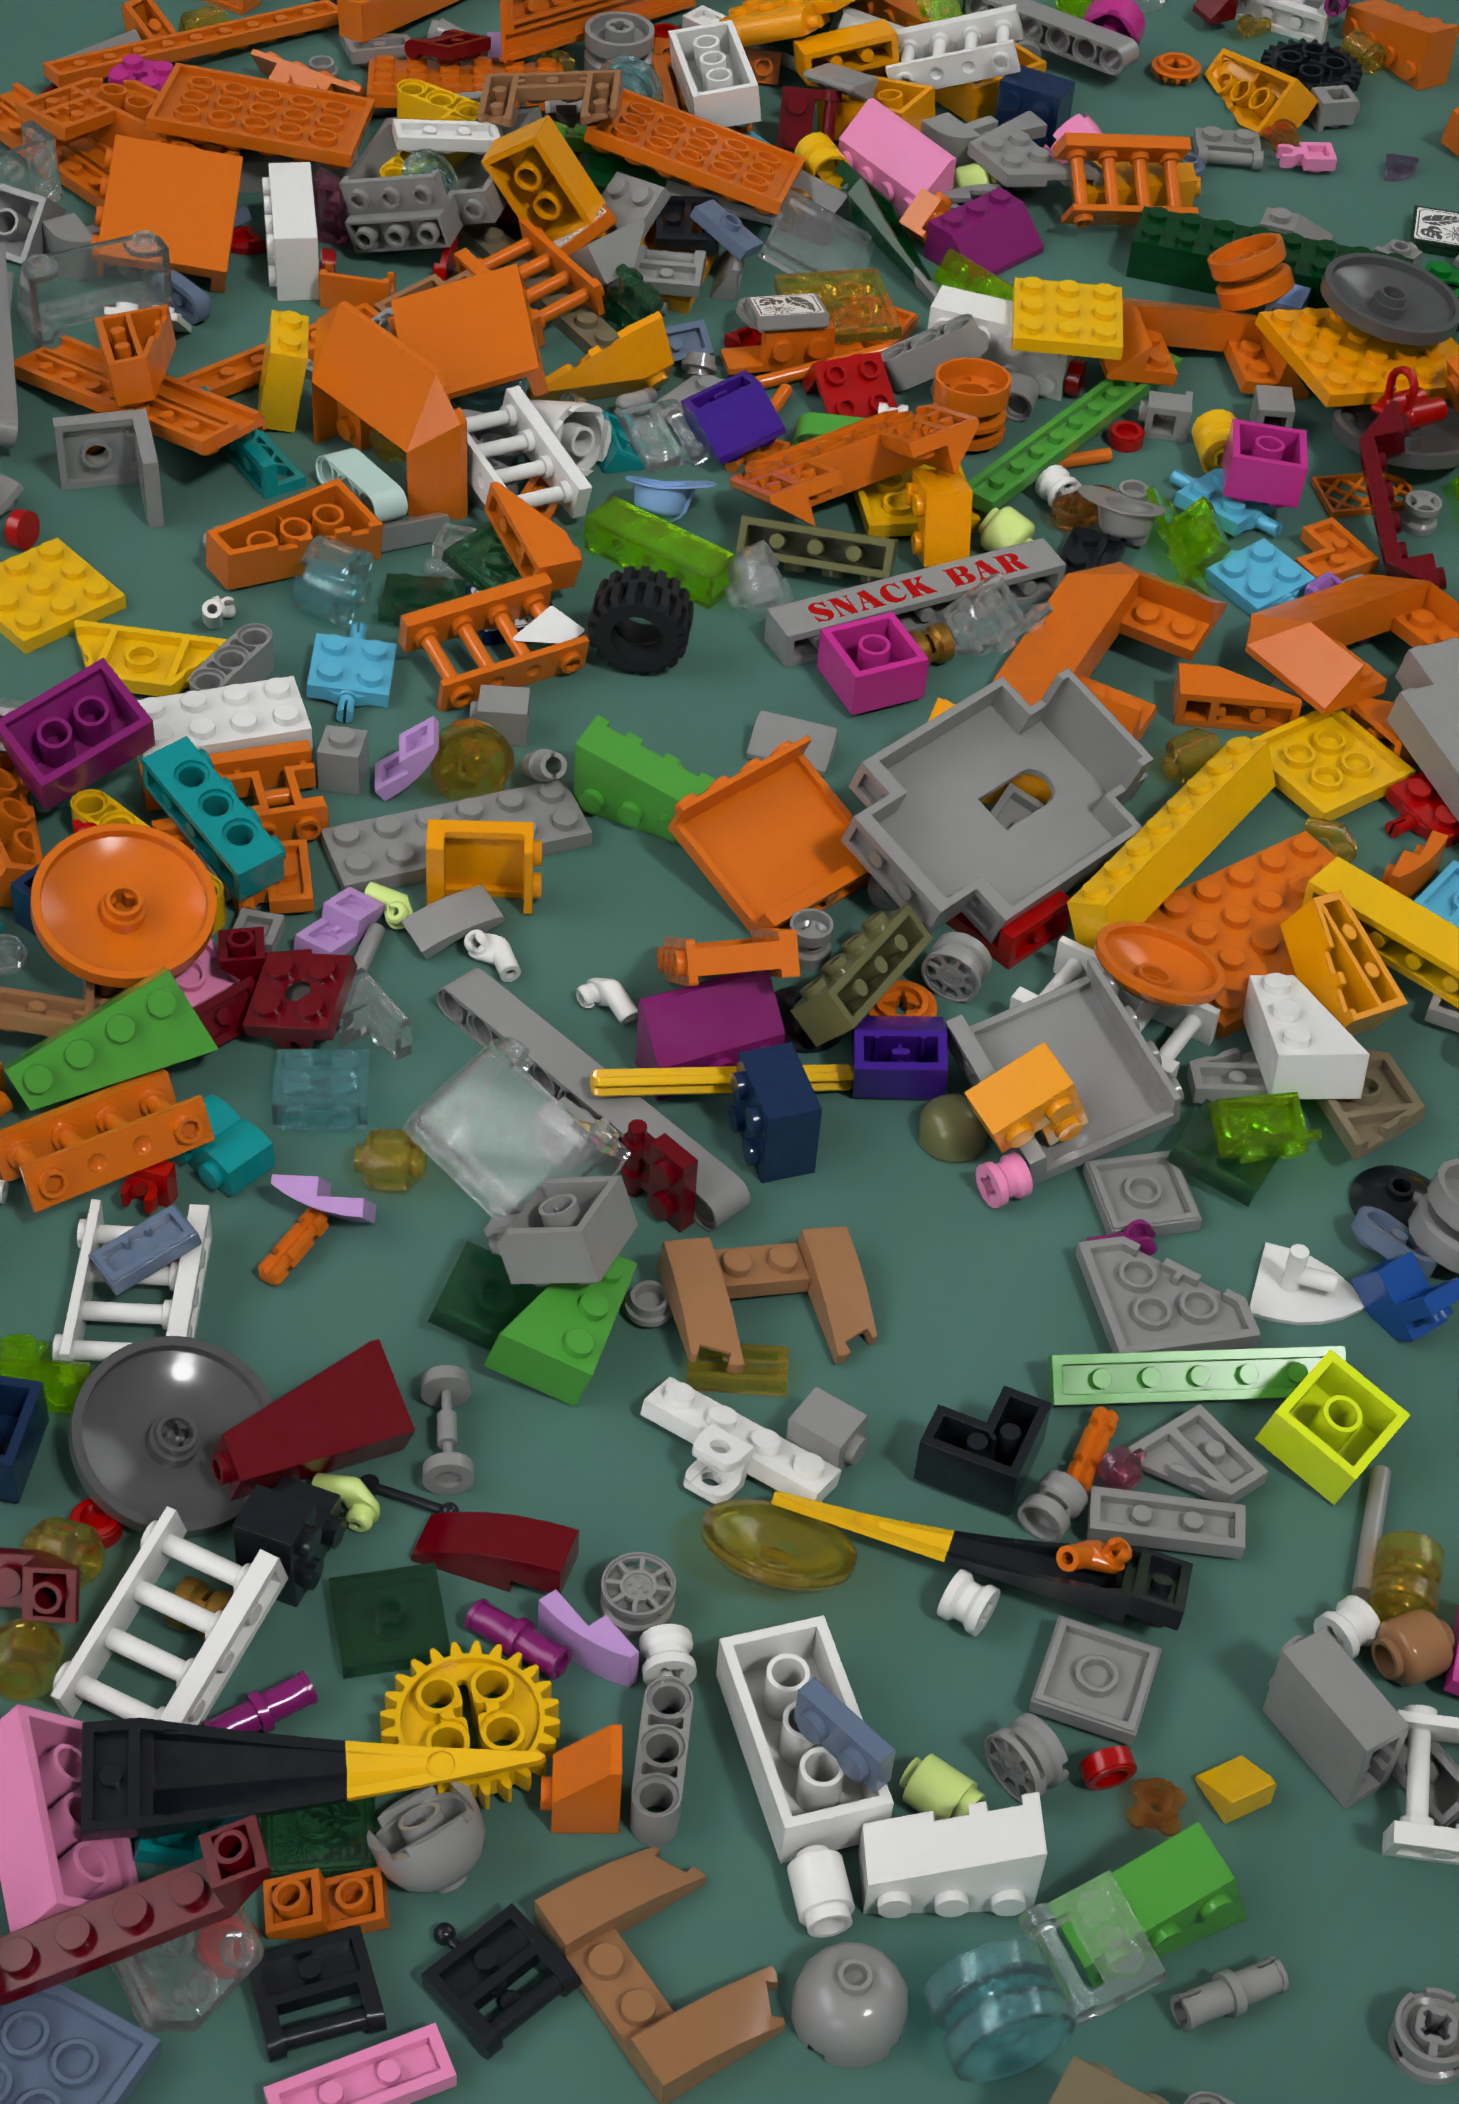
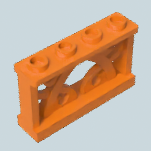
M757 928L750 929L751 938L695 943V939L663 937L664 947H657L659 974L664 973L668 982L685 986H698V976L769 970L770 976L799 977L800 965L797 930Z

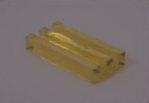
M740 1343L745 1365L743 1372L738 1374L726 1372L728 1363L699 1361V1359L728 1361L726 1354L700 1347L696 1362L693 1363L688 1360L687 1384L696 1391L787 1396L788 1346ZM748 1363L777 1364L778 1366L752 1365Z

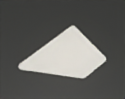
M550 606L517 633L513 640L558 644L577 638L585 629L554 606Z

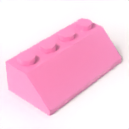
M874 98L867 100L839 138L838 149L848 160L850 166L871 183L897 209L901 217L922 188L933 195L936 191L942 193L953 189L956 158Z
M17 1704L0 1719V1881L10 1933L139 1883L129 1837L84 1841L80 1833L83 1721Z

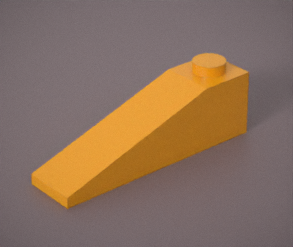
M1222 48L1204 73L1213 88L1224 100L1227 108L1233 113L1239 125L1244 129L1259 132L1261 137L1299 128L1319 102L1297 78L1225 48Z
M657 311L617 332L619 338L607 348L602 349L596 345L588 350V354L579 360L578 366L573 367L572 364H565L546 376L549 393L534 397L531 387H528L526 396L528 399L579 402L620 396L639 391L645 387H652L655 390L662 387L669 380L668 376L674 365L662 315Z

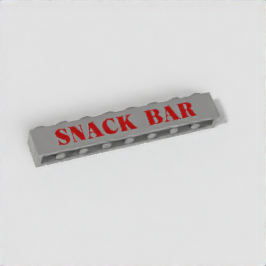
M1041 538L768 608L766 611L764 641L785 668L818 659L820 629L893 612L908 632L915 630L924 632L926 627L940 622L947 626L1049 599L1065 576L1066 563L1047 541Z

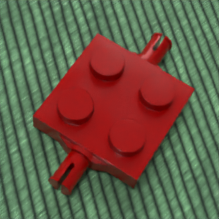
M1423 771L1388 787L1384 798L1400 815L1399 818L1385 824L1386 833L1390 835V838L1394 839L1408 831H1414L1428 840L1432 830L1449 836L1445 849L1459 842L1458 821Z

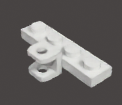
M669 1377L643 1401L640 1415L693 1444L692 1455L697 1460L687 1469L683 1485L686 1489L711 1503L720 1504L733 1497L744 1486L747 1474L777 1491L819 1502L838 1485L841 1469L824 1461L820 1456L810 1453L780 1437L776 1432L766 1429L736 1413L732 1408L703 1395L686 1383ZM711 1479L716 1481L719 1485L711 1486L704 1483L702 1480Z

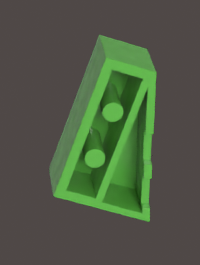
M618 1255L599 1283L590 1285L551 1283L499 1334L484 1366L576 1407L594 1374L637 1263Z
M1199 1821L1050 1909L1058 1930L1093 1987L1104 1982H1117L1140 1966L1247 1919L1236 1878Z

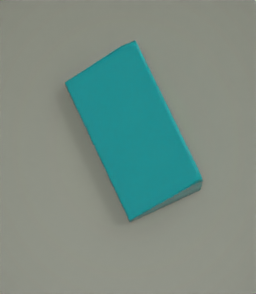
M602 412L604 418L609 420L611 425V443L607 456L603 462L598 461L602 472L619 473L644 470L648 464L630 422L608 412Z

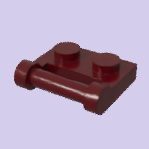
M450 29L444 31L440 36L428 39H410L406 41L404 49L407 57L412 60L428 56L437 58V63L455 64L458 58L475 59L478 57V53L491 50V37Z
M783 86L777 147L794 153L799 141L812 133L815 101L825 102L822 133L828 135L834 142L838 103H841L842 92Z

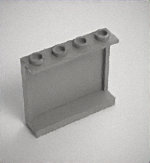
M1094 958L1087 960V976L969 1026L962 1014L946 1021L947 1047L971 1088L1043 1042L1046 1043L1073 1081L1089 1120V1123L1083 1126L1079 1134L1068 1141H1059L1050 1147L1041 1133L1037 1131L1033 1138L1025 1145L1008 1150L1009 1153L1016 1152L1024 1159L1030 1170L1033 1186L1080 1166L1085 1161H1091L1180 1121L1181 1102L1184 1101V1094L1178 1080L1173 1075L1167 1076L1161 1066L1162 1060L1156 1045L1151 1040L1145 1041L1139 1031L1140 1025L1134 1010L1129 1005L1123 1006L1118 998V989L1113 977L1107 972H1102Z

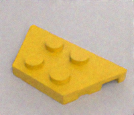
M75 620L74 622L75 636L85 668L104 658L131 693L152 697L179 694L189 686V676L227 640Z

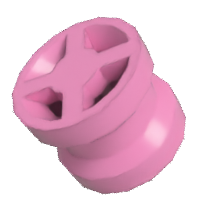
M1016 1152L1003 1155L998 1163L987 1161L976 1168L975 1175L979 1192L985 1202L992 1208L997 1209L1005 1206L1012 1197L1022 1199L1032 1193L1033 1181L1030 1170L1024 1159Z

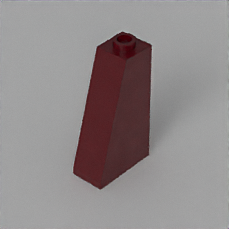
M377 1339L366 1343L223 1433L213 1453L214 1455L211 1456V1467L215 1480L220 1486L225 1485L231 1501L249 1496L256 1484L270 1489L275 1488L282 1475L300 1481L313 1477L317 1473H327L404 1450L415 1433V1428L380 1340Z

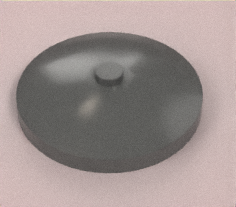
M1375 253L1342 255L1329 263L1321 281V293L1325 302L1340 318L1357 329L1380 339L1406 345H1433L1444 342L1452 337L1459 325V298L1454 291L1427 270L1395 257Z
M1373 404L1334 407L1330 423L1332 433L1343 445L1360 454L1359 439L1378 417L1375 412L1371 411ZM1447 406V416L1443 421L1411 430V436L1405 437V453L1386 456L1387 464L1424 470L1447 469L1459 466V412Z
M160 1336L140 1340L122 1347L108 1356L92 1371L82 1386L69 1424V1450L72 1464L79 1481L90 1498L111 1518L124 1526L144 1533L152 1521L159 1520L168 1506L177 1510L187 1530L183 1538L204 1536L234 1523L249 1496L230 1500L225 1485L220 1486L215 1480L211 1467V1456L214 1455L213 1453L223 1433L273 1403V1399L264 1383L246 1363L231 1352L215 1344L182 1336Z

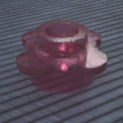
M1122 1445L1106 1454L1096 1468V1474L1105 1483L1103 1487L1123 1490L1134 1488L1143 1477V1471L1140 1466L1146 1457V1452L1142 1448L1131 1452L1127 1446Z

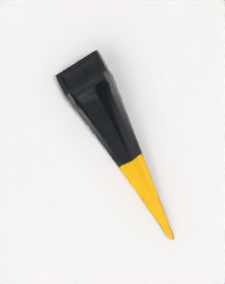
M781 1491L774 1492L771 1502L773 1505L1122 1623L1125 1615L1128 1614L1137 1617L1139 1621L1155 1628L1167 1627L1178 1631L1184 1614L1193 1563L1144 1547H1131L1132 1558L1125 1563V1569L1113 1575L1086 1569L1066 1572L1058 1566L1056 1554L1060 1547L1069 1543L1005 1538L921 1525L867 1514Z
M148 1718L82 1722L80 1833L84 1841L143 1836L144 1840L226 1825L254 1814L258 1818L538 1766L546 1761V1755L540 1751L430 1747L300 1737Z

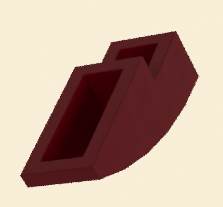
M490 1512L431 1514L411 1554V1561L510 1592L514 1582L548 1593L556 1589L561 1594L579 1554V1530L544 1520Z

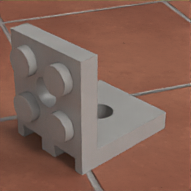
M146 408L52 418L62 491L139 483L148 527L164 526L159 464ZM95 445L106 448L100 455L93 456L86 453L88 448Z

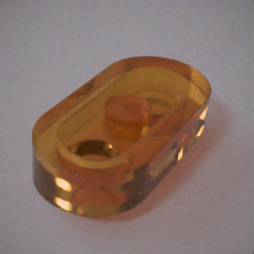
M1093 485V486L1103 487V488H1107V489L1116 491L1115 489H1113V488H1111V487H1109V486H1105V485ZM1077 490L1053 500L1050 519L1064 531H1072L1074 526L1083 528L1098 523L1097 504L1081 496Z

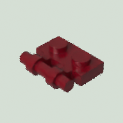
M640 1119L632 1120L628 1125V1131L624 1134L622 1150L627 1159L622 1164L621 1176L627 1193L631 1197H638L646 1191L648 1193L647 1206L653 1215L661 1221H666L681 1233L694 1224L698 1159L666 1133L655 1139L647 1132L645 1121Z

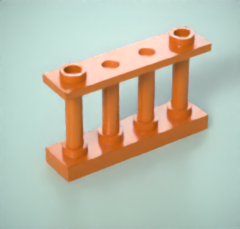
M1065 132L1053 146L1054 159L1067 160L1068 163H1071L1075 204L1073 203L1061 216V224H1074L1077 228L1089 227L1093 224L1137 226L1144 206L1156 207L1151 206L1146 163H1160L1161 166H1164L1168 206L1158 207L1182 214H1199L1198 207H1182L1177 164L1192 150L1190 137ZM1085 160L1098 161L1099 164H1102L1106 204L1088 203ZM1115 162H1129L1130 165H1133L1137 205H1120Z
M524 217L519 220L521 240L484 259L481 257L476 258L466 247L454 253L458 274L468 269L475 276L492 271L529 252L535 259L519 267L523 281L545 269H548L554 275L527 289L529 304L564 286L573 292L539 311L531 308L538 346L540 348L546 345L543 329L547 322L583 303L589 306L598 316L604 314L603 297L605 296V291L601 282L596 277L592 278L548 239L540 227H535Z
M546 572L401 615L398 643L404 653L424 649L442 678L439 684L437 708L440 712L453 708H463L469 705L471 701H478L481 685L522 687L563 673L570 674L579 668L585 667L590 641L586 635L558 644L550 643L551 646L532 652L525 642L513 640V637L519 632L512 620L525 616H533L535 619L549 608L553 582ZM497 627L515 657L495 663L476 631ZM454 638H461L479 668L458 675L439 643Z
M164 1068L3 1128L0 1130V1179L10 1182L22 1177L32 1210L39 1212L214 1141L215 1138L204 1099L201 1095H197L177 1103L169 1073Z

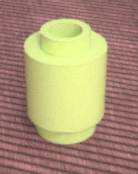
M932 1753L925 1757L924 1760L918 1757L914 1758L904 1771L899 1786L905 1789L902 1801L919 1813L933 1811L935 1821L969 1815L968 1804L984 1802L986 1800V1795L977 1790V1782Z

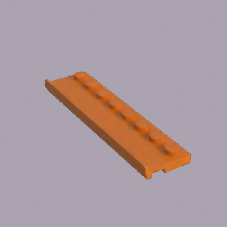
M500 0L502 56L499 57V61L509 63L585 40V23L589 18L599 13L626 11L652 20L696 6V0Z
M18 82L12 84V91L0 94V141L95 208H97V205L104 206L105 199L100 198V185L102 176L109 177L110 170L104 169L106 149L111 147L88 136L39 154L15 110V103L34 97L36 94Z
M67 335L60 337L61 345L53 349L42 346L14 360L16 379L99 413L146 408L152 435L197 452L199 455H213L221 447L255 429L259 431L266 430L265 417L261 416L260 411L166 374L155 400L146 401L144 405L134 408L126 406L117 407L103 362L101 349Z

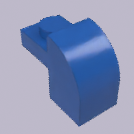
M1412 1251L1385 1259L1351 1279L1370 1317L1391 1337L1404 1342L1415 1341L1448 1321L1447 1317L1454 1312L1450 1305L1459 1300V1278L1430 1286Z

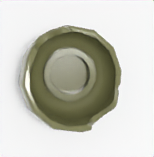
M959 1093L939 1095L930 1099L924 1105L919 1121V1144L924 1151L936 1159L952 1163L971 1161L984 1152L988 1133L974 1114L966 1096Z

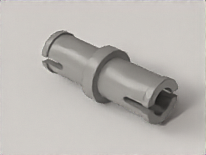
M538 749L524 756L521 768L525 776L538 782H550L555 778H561L565 774L567 762L564 756L550 749Z
M1273 1955L1267 1956L1262 1961L1235 1972L1230 1969H1223L1214 1973L1212 1981L1186 1992L1172 1995L1170 2006L1173 2017L1178 2026L1183 2027L1185 2032H1190L1196 2027L1224 2015L1236 2018L1245 2014L1249 2005L1275 1994L1286 1992L1289 1988L1288 1975L1281 1961L1276 1960Z

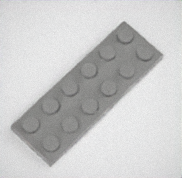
M565 778L324 828L320 834L321 844L341 890L343 891L350 886L362 893L365 892L370 882L391 889L426 881L428 819L534 822V840H542V856L592 845V831Z

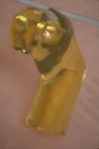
M1245 14L1239 18L1237 30L1244 39H1248L1269 32L1271 30V21L1268 17L1255 19L1252 15Z
M549 50L538 54L539 58L556 59V64H563V71H573L575 67V59L569 56V53L566 51Z
M1309 817L1307 819L1304 831H1307L1315 839L1326 840L1330 846L1329 851L1336 857L1339 856L1347 862L1355 859L1357 844L1344 823L1316 817Z

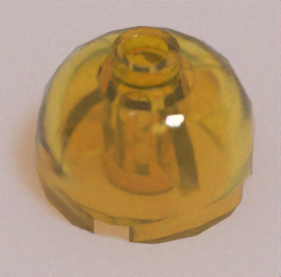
M474 718L456 720L442 728L439 732V750L429 765L430 774L442 795L448 799L450 797L458 801L501 792L506 788L504 783L508 780L510 772L513 775L515 769L514 751L502 732L488 722Z

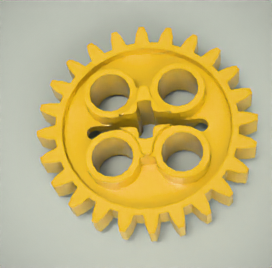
M477 1640L472 1644L470 1653H462L457 1642L451 1643L450 1656L443 1657L435 1648L430 1649L429 1665L426 1666L422 1662L412 1659L410 1661L411 1677L397 1673L395 1676L396 1691H386V1710L380 1711V1729L383 1730L381 1731V1743L470 1748L469 1728L467 1720L463 1717V1701L458 1688L459 1685H465L468 1688L471 1702L473 1727L478 1732V1749L540 1751L546 1755V1761L538 1766L454 1781L469 1786L474 1797L479 1798L485 1810L490 1809L491 1794L498 1793L503 1800L509 1803L512 1802V1785L516 1784L526 1791L531 1790V1773L544 1776L547 1772V1758H553V1754L556 1753V1738L560 1737L558 1699L551 1698V1681L539 1682V1666L537 1664L522 1670V1653L520 1652L512 1655L508 1660L502 1659L501 1644H497L489 1655L482 1654L480 1642ZM487 1694H498V1695H501V1696L498 1697V1698H487V1697H484V1695H487ZM435 1703H442L447 1705L443 1708L429 1707V1705ZM499 1740L512 1742V1744L507 1746H498L493 1743ZM449 1782L434 1785L438 1794L454 1792Z

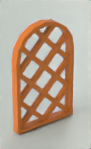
M1387 472L1383 473L1384 481L1391 480L1392 483L1398 485L1397 488L1393 486L1395 502L1392 503L1393 505H1390L1391 512L1403 511L1405 509L1404 501L1397 500L1395 497L1398 494L1406 497L1409 492L1413 491L1412 486L1405 479ZM1363 473L1311 478V485L1330 518L1372 515L1371 508L1365 507L1366 505L1370 506L1368 495L1366 498H1362L1354 494L1357 490L1367 493L1366 487L1362 486L1364 482ZM1342 483L1352 488L1347 492L1337 487ZM1332 492H1335L1344 497L1340 501L1330 497ZM1352 499L1360 502V505L1355 507L1346 502Z

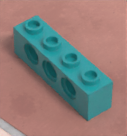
M185 736L142 758L145 788L239 902L284 879L286 851L278 837L275 835L270 836L265 831L256 811L251 806L245 807L240 801L232 782L227 777L221 778L215 771L211 758L204 749L198 750L190 739Z

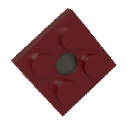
M268 952L242 1025L247 1035L271 1037L274 1043L286 1052H292L293 1046L298 1045L304 1053H310L312 1046L326 1040L333 1041L336 1032L344 1021V1006L358 967L353 956Z

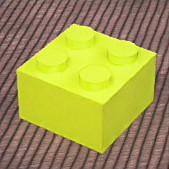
M1330 1349L1274 1412L1255 1437V1440L1330 1503L1335 1505L1409 1418L1410 1414Z

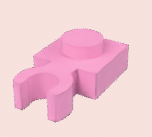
M1299 142L1298 147L1290 144H1278L1276 158H1280L1279 167L1281 168L1302 166L1303 171L1311 173L1335 171L1337 157L1331 142Z

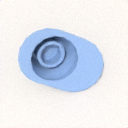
M637 476L625 477L627 481L634 483L635 516L638 519L657 523H671L680 519L687 512L697 488H708L717 485L716 482L662 481Z

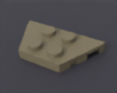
M1366 1050L1370 1056L1361 1099H1315L1353 1160L1361 1159L1423 1121L1425 1105L1389 1052Z

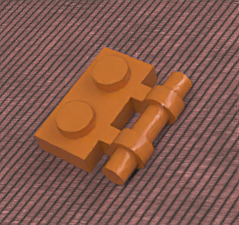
M307 839L281 841L286 851L284 879L241 902L232 894L233 903L238 908V912H240L241 908L256 910L259 903L268 902L270 913L275 914L314 911Z

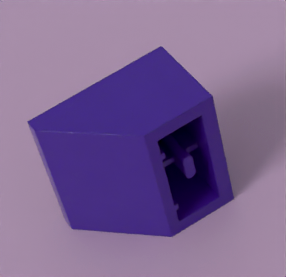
M746 370L680 401L692 439L720 464L735 462L744 453L757 447L768 446L776 438L787 433L783 422L760 381Z
M865 1016L852 1029L853 1098L932 1099L939 1095H945L948 1075L947 1030L943 1017Z

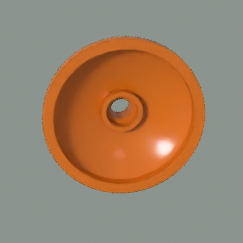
M1134 921L1115 922L1103 927L1099 931L1094 943L1095 955L1103 970L1112 976L1114 981L1126 992L1147 1003L1166 1007L1199 1006L1216 999L1221 994L1226 982L1223 967L1209 951L1188 937L1164 927Z

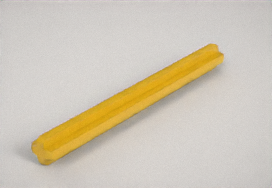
M849 1064L802 1065L814 1092L849 1091L852 1089L853 1072ZM737 1066L595 1069L591 1072L589 1085L592 1095L595 1097L733 1094L731 1074L737 1072Z

